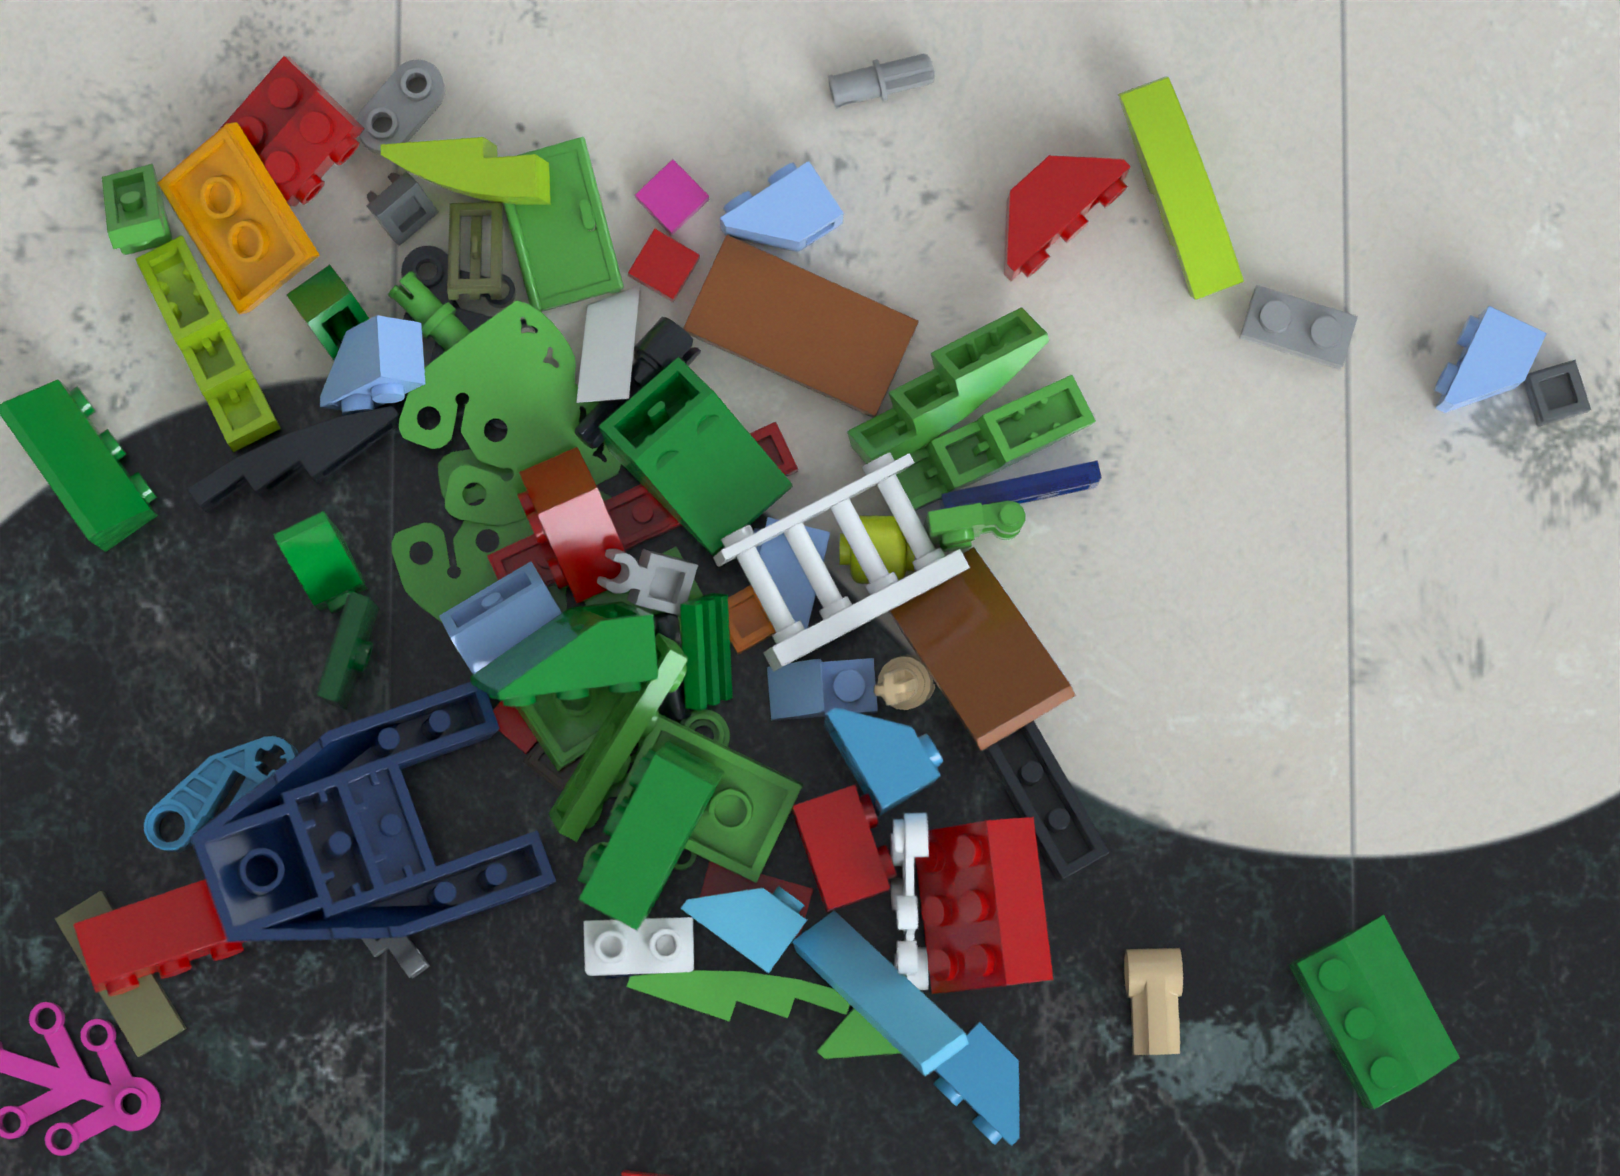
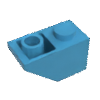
M976 1022L965 1033L968 1044L934 1069L940 1077L933 1084L955 1106L964 1100L979 1115L972 1123L994 1145L1003 1138L1012 1146L1019 1139V1060L980 1022Z

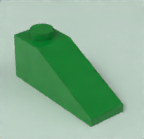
M324 511L274 535L305 592L319 611L329 608L331 614L340 612L344 608L348 594L351 595V592L359 593L368 589L341 531Z

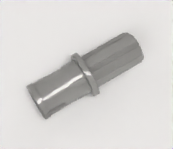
M920 54L880 64L879 60L876 59L873 60V66L842 74L828 75V82L834 106L838 109L844 105L881 97L882 101H887L888 94L929 85L934 82V70L927 54Z

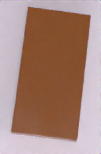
M726 235L683 329L692 337L874 418L881 407L919 321Z
M975 547L962 553L970 567L969 569L888 612L980 750H983L1075 697V693L1067 678Z

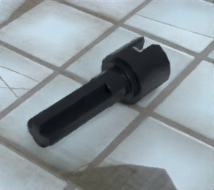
M661 317L634 346V358L636 361L632 364L629 398L600 401L576 427L575 434L579 440L591 449L599 447L604 442L599 429L600 424L676 358L679 357L689 366L700 354L701 350L699 348H691L693 338L671 319Z

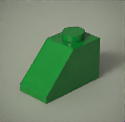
M330 264L286 294L333 361L337 356L346 331L369 320V317L352 292Z

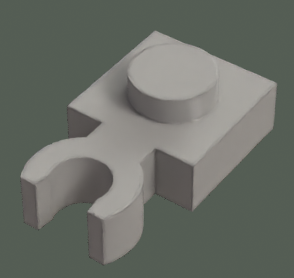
M642 549L639 562L637 563L631 555L621 550H606V557L621 564V572L614 579L598 577L597 583L601 587L618 594L630 590L627 599L629 602L638 606L681 616L680 605L688 600L697 571V564L689 560Z

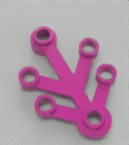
M42 1002L37 1004L31 1010L29 1022L35 1032L44 1035L59 1068L3 1049L0 1041L1 1073L53 1089L21 1106H7L0 1109V1136L3 1138L14 1139L21 1137L27 1132L30 1125L81 1099L102 1105V1108L74 1124L63 1122L49 1128L45 1136L48 1150L55 1155L64 1156L75 1152L81 1142L114 1125L123 1130L137 1131L152 1124L159 1114L161 1100L158 1090L147 1079L131 1075L115 1042L116 1030L112 1023L105 1019L88 1021L81 1030V1041L87 1049L97 1052L110 1084L89 1077L64 1026V1011L55 1003ZM45 1008L52 1009L56 1014V1022L49 1029L43 1028L38 1021L40 1012ZM95 1025L104 1026L108 1033L106 1042L100 1046L93 1044L89 1037L90 1030ZM130 1093L138 1095L141 1099L142 1105L136 1114H129L123 1108V1100ZM9 1112H15L21 1120L20 1128L14 1133L8 1132L3 1126V1118ZM62 1128L67 1129L72 1135V1143L65 1150L58 1148L54 1142V1135Z

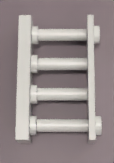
M889 452L864 465L862 469L866 476L756 533L753 532L750 525H747L721 539L725 549L713 557L717 566L719 567L735 558L738 559L776 631L772 635L776 645L764 652L773 672L970 568L960 549L947 556L944 555L941 547L935 549L897 478V474L914 464L910 454L894 460ZM876 485L880 489L917 559L912 562L916 572L901 580H898L895 572L889 574L850 501L851 498ZM831 509L870 583L866 586L870 596L853 605L848 596L842 598L803 524ZM783 533L823 606V609L819 611L823 621L807 629L804 628L801 620L795 623L756 547Z

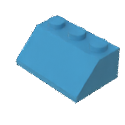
M835 708L826 714L824 727L863 793L869 794L877 817L929 788L939 778L940 774L937 769L943 760L927 733L918 738L912 727L840 708Z

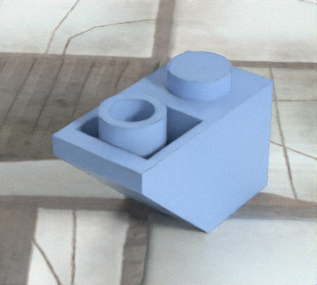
M808 161L798 168L794 163L782 167L768 178L770 186L754 196L750 191L738 195L723 207L726 214L720 217V228L725 236L729 235L739 240L799 252L842 225L844 213Z
M1488 306L1478 318L1470 315L1456 343L1464 347L1457 364L1454 365L1448 362L1435 386L1434 391L1442 394L1436 409L1446 413L1518 387L1525 381L1547 333L1491 306Z
M376 315L347 330L320 395V407L342 410L343 416L370 411L386 403L402 401L406 393L424 385L425 370L421 323Z

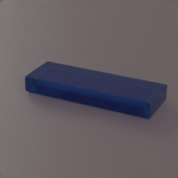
M1098 460L944 493L940 496L939 504L941 509L976 503L985 505L1003 501L1025 504L1094 489L1102 477Z

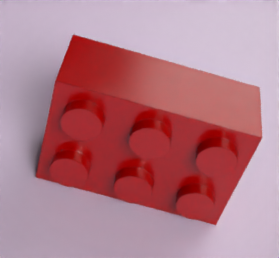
M1034 817L989 820L928 830V856L915 857L932 994L1053 980Z

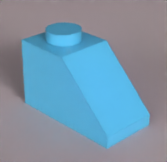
M779 886L773 894L764 888L688 899L681 907L683 911L767 973L770 972L807 921L798 914L804 907V904Z

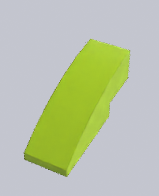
M484 137L380 144L383 157L414 175L452 192L481 200L508 204L550 205L549 162L536 154L498 157L497 145Z

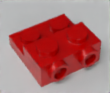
M283 56L220 127L221 129L227 123L237 122L289 206H297L299 202L305 205L321 191L325 184L321 179L334 163L340 166L355 153L360 144L356 138L365 129L288 56Z

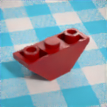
M1049 155L1010 190L1006 204L1004 275L1010 282L1021 272L1027 278L1032 276L1051 257L1045 250L1060 237L1068 243L1089 223V220L1084 216L1098 203L1104 208L1108 207L1128 188L1123 180L1127 177L1131 166L1124 159Z

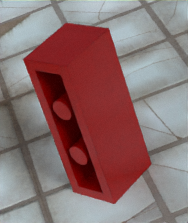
M205 880L73 924L95 993L107 990L108 996L131 991L140 986L138 978L158 971L161 978H168L186 972L192 968L191 960L211 954L213 961L231 957L244 950L242 943L246 942H227Z

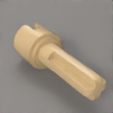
M908 654L894 658L885 664L878 676V684L874 685L875 696H881L886 705L902 710L922 705L932 696L935 690L933 678L919 657Z

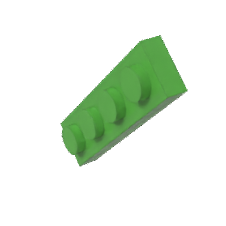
M660 633L655 638L658 679L641 681L640 690L623 692L548 813L558 833L576 842L584 829H590L598 820L603 808L602 800L612 783L617 784L625 776L631 762L630 754L640 737L646 738L653 730L659 715L658 708L668 692H674L684 679L688 658L677 642Z

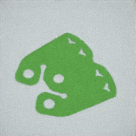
M516 300L424 368L425 384L408 392L399 418V431L404 439L431 449L441 448L452 439L458 407L455 398L459 393L465 392L469 396V402L465 404L461 433L475 457L479 461L502 469H512L514 476L509 481L502 480L498 474L470 465H462L453 470L448 477L445 509L451 516L459 520L501 526L526 518L527 516L517 494L526 491L519 472L575 447H578L596 485L619 474L621 463L608 451L605 441L603 442L604 449L602 453L607 458V461L603 462L600 458L593 456L597 448H589L576 436L575 429L580 424V406L585 407L586 415H588L600 401L576 403L578 385L575 383L574 377L576 369L575 355L569 343L554 323L541 311L528 303ZM524 317L528 326L537 328V333H521L522 324L520 318ZM549 347L553 350L552 357L559 363L558 368L543 361ZM427 406L436 408L441 416L439 425L431 430L421 428L417 422L419 411ZM500 419L505 422L508 429L507 435L503 440L492 442L486 438L484 427L489 420ZM470 483L481 484L486 491L484 501L477 506L467 504L462 496L465 486Z
M471 449L452 452L444 456L438 463L439 482L444 499L448 477L453 470L462 465H470L498 474L504 481H509L514 476L511 468L502 469L477 460ZM477 483L470 489L464 488L462 496L464 501L470 504L485 499L486 491L481 484ZM599 491L603 501L612 498L610 495ZM527 517L501 526L464 520L453 538L457 567L461 570L458 578H451L447 574L450 564L445 535L441 528L433 523H422L396 533L392 540V555L406 593L421 608L442 623L439 615L498 581L487 555L534 534ZM491 529L498 534L500 543L496 550L486 553L478 548L476 538L481 531ZM423 541L431 546L433 556L428 563L418 565L411 560L409 551L414 543ZM557 584L549 587L548 590L563 613L567 609L566 589L568 586L559 589Z

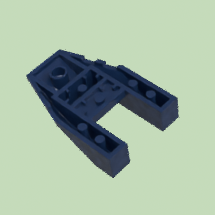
M471 682L329 730L252 791L245 794L193 834L190 840L227 942L402 938L543 890L556 882L538 831L436 866L408 792L401 769L490 739L500 729L487 693L471 685Z

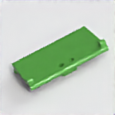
M579 137L520 154H536L549 162L550 205L503 203L529 305L544 312L607 293L614 294L620 292L621 289H624L585 137Z

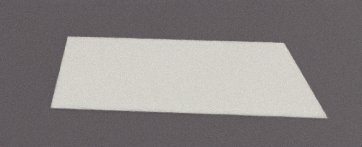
M640 285L587 305L576 403L629 398Z

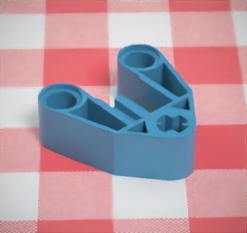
M266 736L210 756L147 813L144 821V833L148 841L155 847L169 852H182L192 846L190 837L204 827L210 818H214L240 774L246 778L228 808L277 771L273 769L268 776L263 772V769L268 767V765L261 762L266 752L276 754L282 748L285 754L280 756V758L288 762L299 754L297 749L282 738ZM178 812L185 822V830L178 840L166 842L160 835L159 825L166 815Z

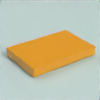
M237 122L225 124L157 182L239 315L250 313L320 256Z

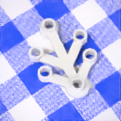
M926 813L904 814V819H893V834H890L891 859L894 866H902L903 878L891 879L892 910L897 911L898 930L903 929L904 941H897V953H894V967L898 969V974H903L919 990H928L926 947H917V942L914 941L915 929L918 927L917 898L914 896V857L928 856Z

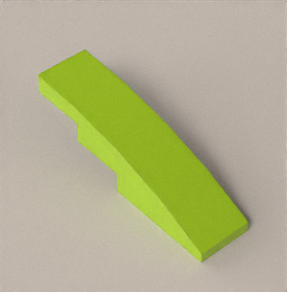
M1165 76L1119 93L1118 97L1148 190L1155 197L1169 243L1176 250L1190 296L1197 300L1244 282L1213 188L1170 78Z
M183 235L135 258L161 314L232 452L281 429Z

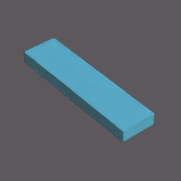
M835 910L792 941L796 953L924 1076L968 1044L965 1032L903 974H898V969Z

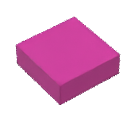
M673 159L635 194V199L671 236L710 200L709 195Z

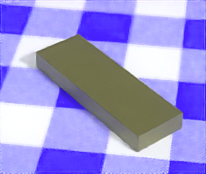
M102 890L55 918L88 975L89 972L73 924L115 910L106 893ZM154 973L138 978L140 986L131 991L115 996H108L107 990L99 992L137 1057L145 1055L187 1029Z

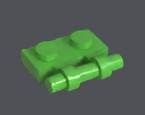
M1003 501L985 505L976 503L929 511L923 526L933 545L939 544L943 552H950L971 547V541L979 537L980 534L992 533L998 539L1011 540L1019 534L1024 525L1026 514L1023 507L1014 501Z

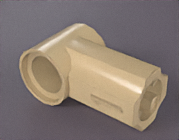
M1180 948L1126 949L1124 976L1126 996L1131 998L1132 1055L1180 1054L1178 997H1181L1183 992V965Z

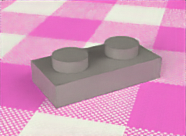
M1257 285L1251 298L1240 339L1341 369L1358 316Z

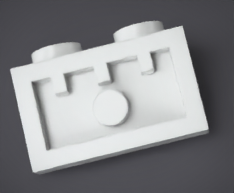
M693 917L645 919L637 931L618 920L584 921L586 974L592 976L693 971Z

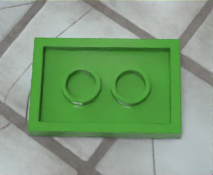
M659 714L653 730L645 738L611 813L625 796L632 799L636 788L628 785V782L642 756H646L649 749L658 752L669 741L725 771L685 849L756 883L804 784Z

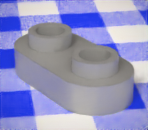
M424 60L407 61L395 70L360 111L357 121L365 128L359 137L369 151L381 155L380 144L409 142L440 106L445 95V85L439 70L433 64ZM413 78H423L427 85L422 92L412 93L407 89L408 83ZM388 117L392 120V126L387 132L379 133L373 129L374 122L378 118Z

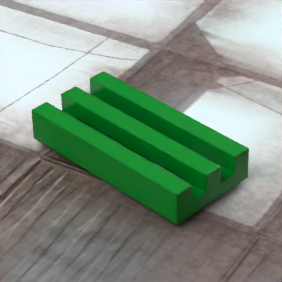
M710 593L681 603L682 651L688 658L684 676L685 705L687 709L703 710L707 708V705L714 706L719 704L720 700L727 701L733 698L728 594Z

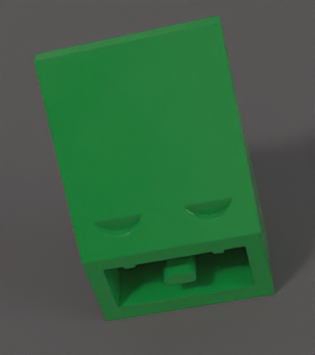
M679 357L599 425L608 451L713 557L725 547L721 539L750 525L793 487L789 479L717 394Z
M622 601L570 607L470 676L471 685L488 693L489 698L503 699L504 706L536 703V695L556 693L557 699L584 698L589 696L588 688L608 686V691L614 693L640 690L641 681L658 679L653 614Z

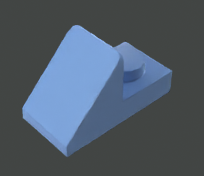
M874 658L821 662V659H812L789 663L774 672L771 666L767 667L771 721L826 717V714L835 708L859 714L878 712L877 696L874 694V685H876Z

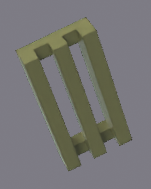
M501 202L450 203L447 280L449 300H459V294H469L470 300H481L482 293H491V300L502 299L504 213ZM461 216H471L470 279H460ZM482 216H491L490 278L481 279Z

